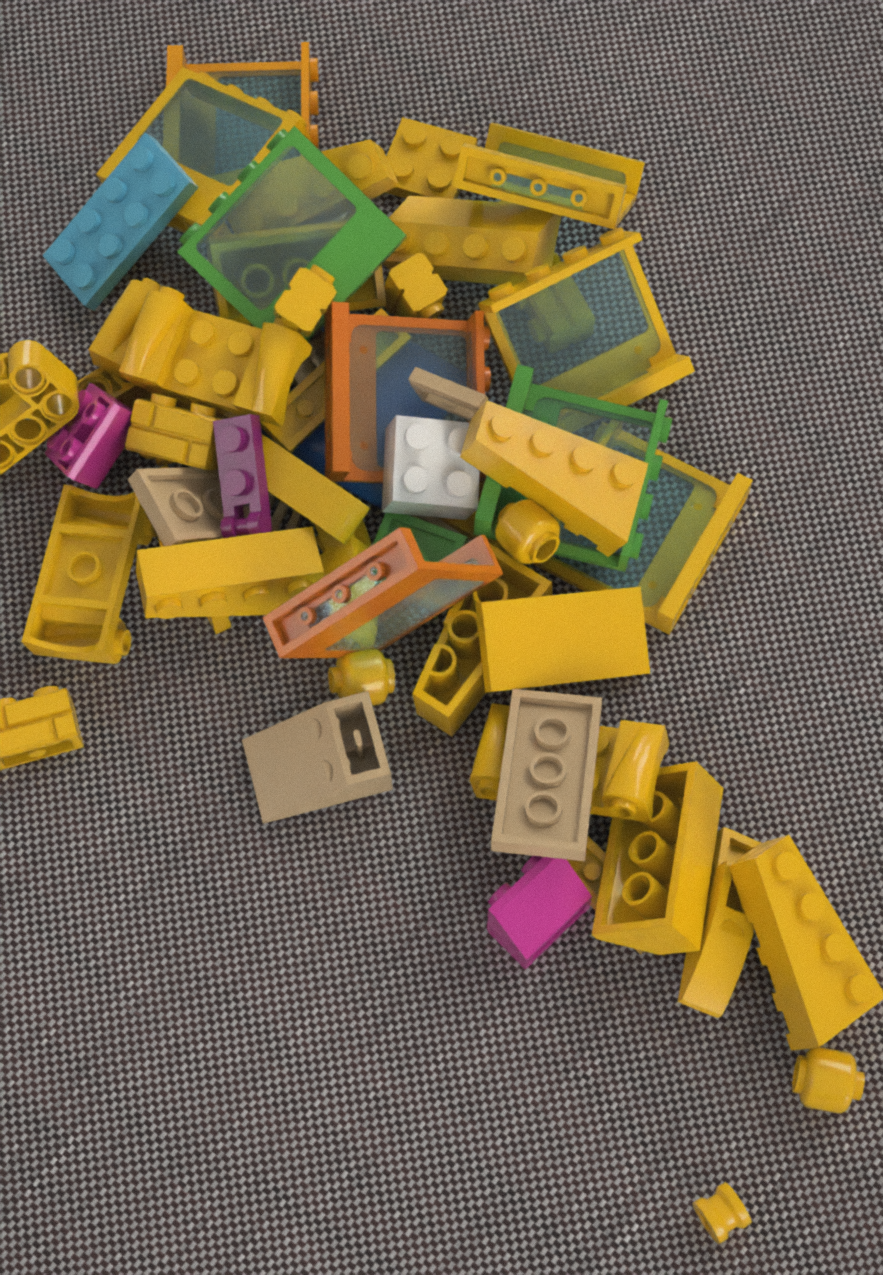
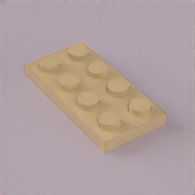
M512 689L491 838V851L585 861L602 710L601 697Z

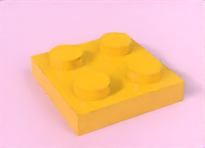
M402 117L386 156L399 185L385 193L402 198L421 196L457 199L461 189L454 188L453 183L461 146L464 143L477 146V138Z

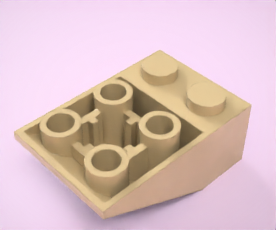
M368 691L324 702L242 739L263 824L393 790L391 771Z

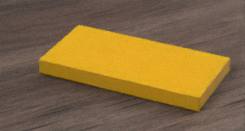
M641 586L475 603L485 693L650 674Z

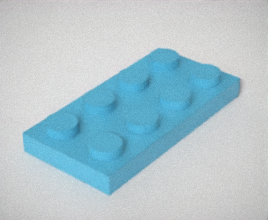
M145 132L42 256L85 307L95 311L199 187L161 144Z

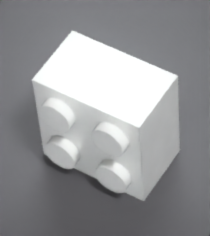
M400 415L394 417L385 428L382 512L466 520L477 510L480 470L460 458L469 423Z

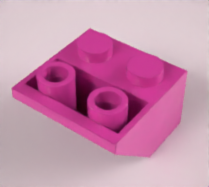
M90 382L86 390L78 392L79 410L77 415L48 438L47 450L44 454L67 477L98 489L125 447L128 429L131 426L130 419L133 409Z
M532 856L521 869L525 875L512 887L508 883L503 884L488 900L491 907L487 913V932L525 970L590 908L592 895L566 859Z

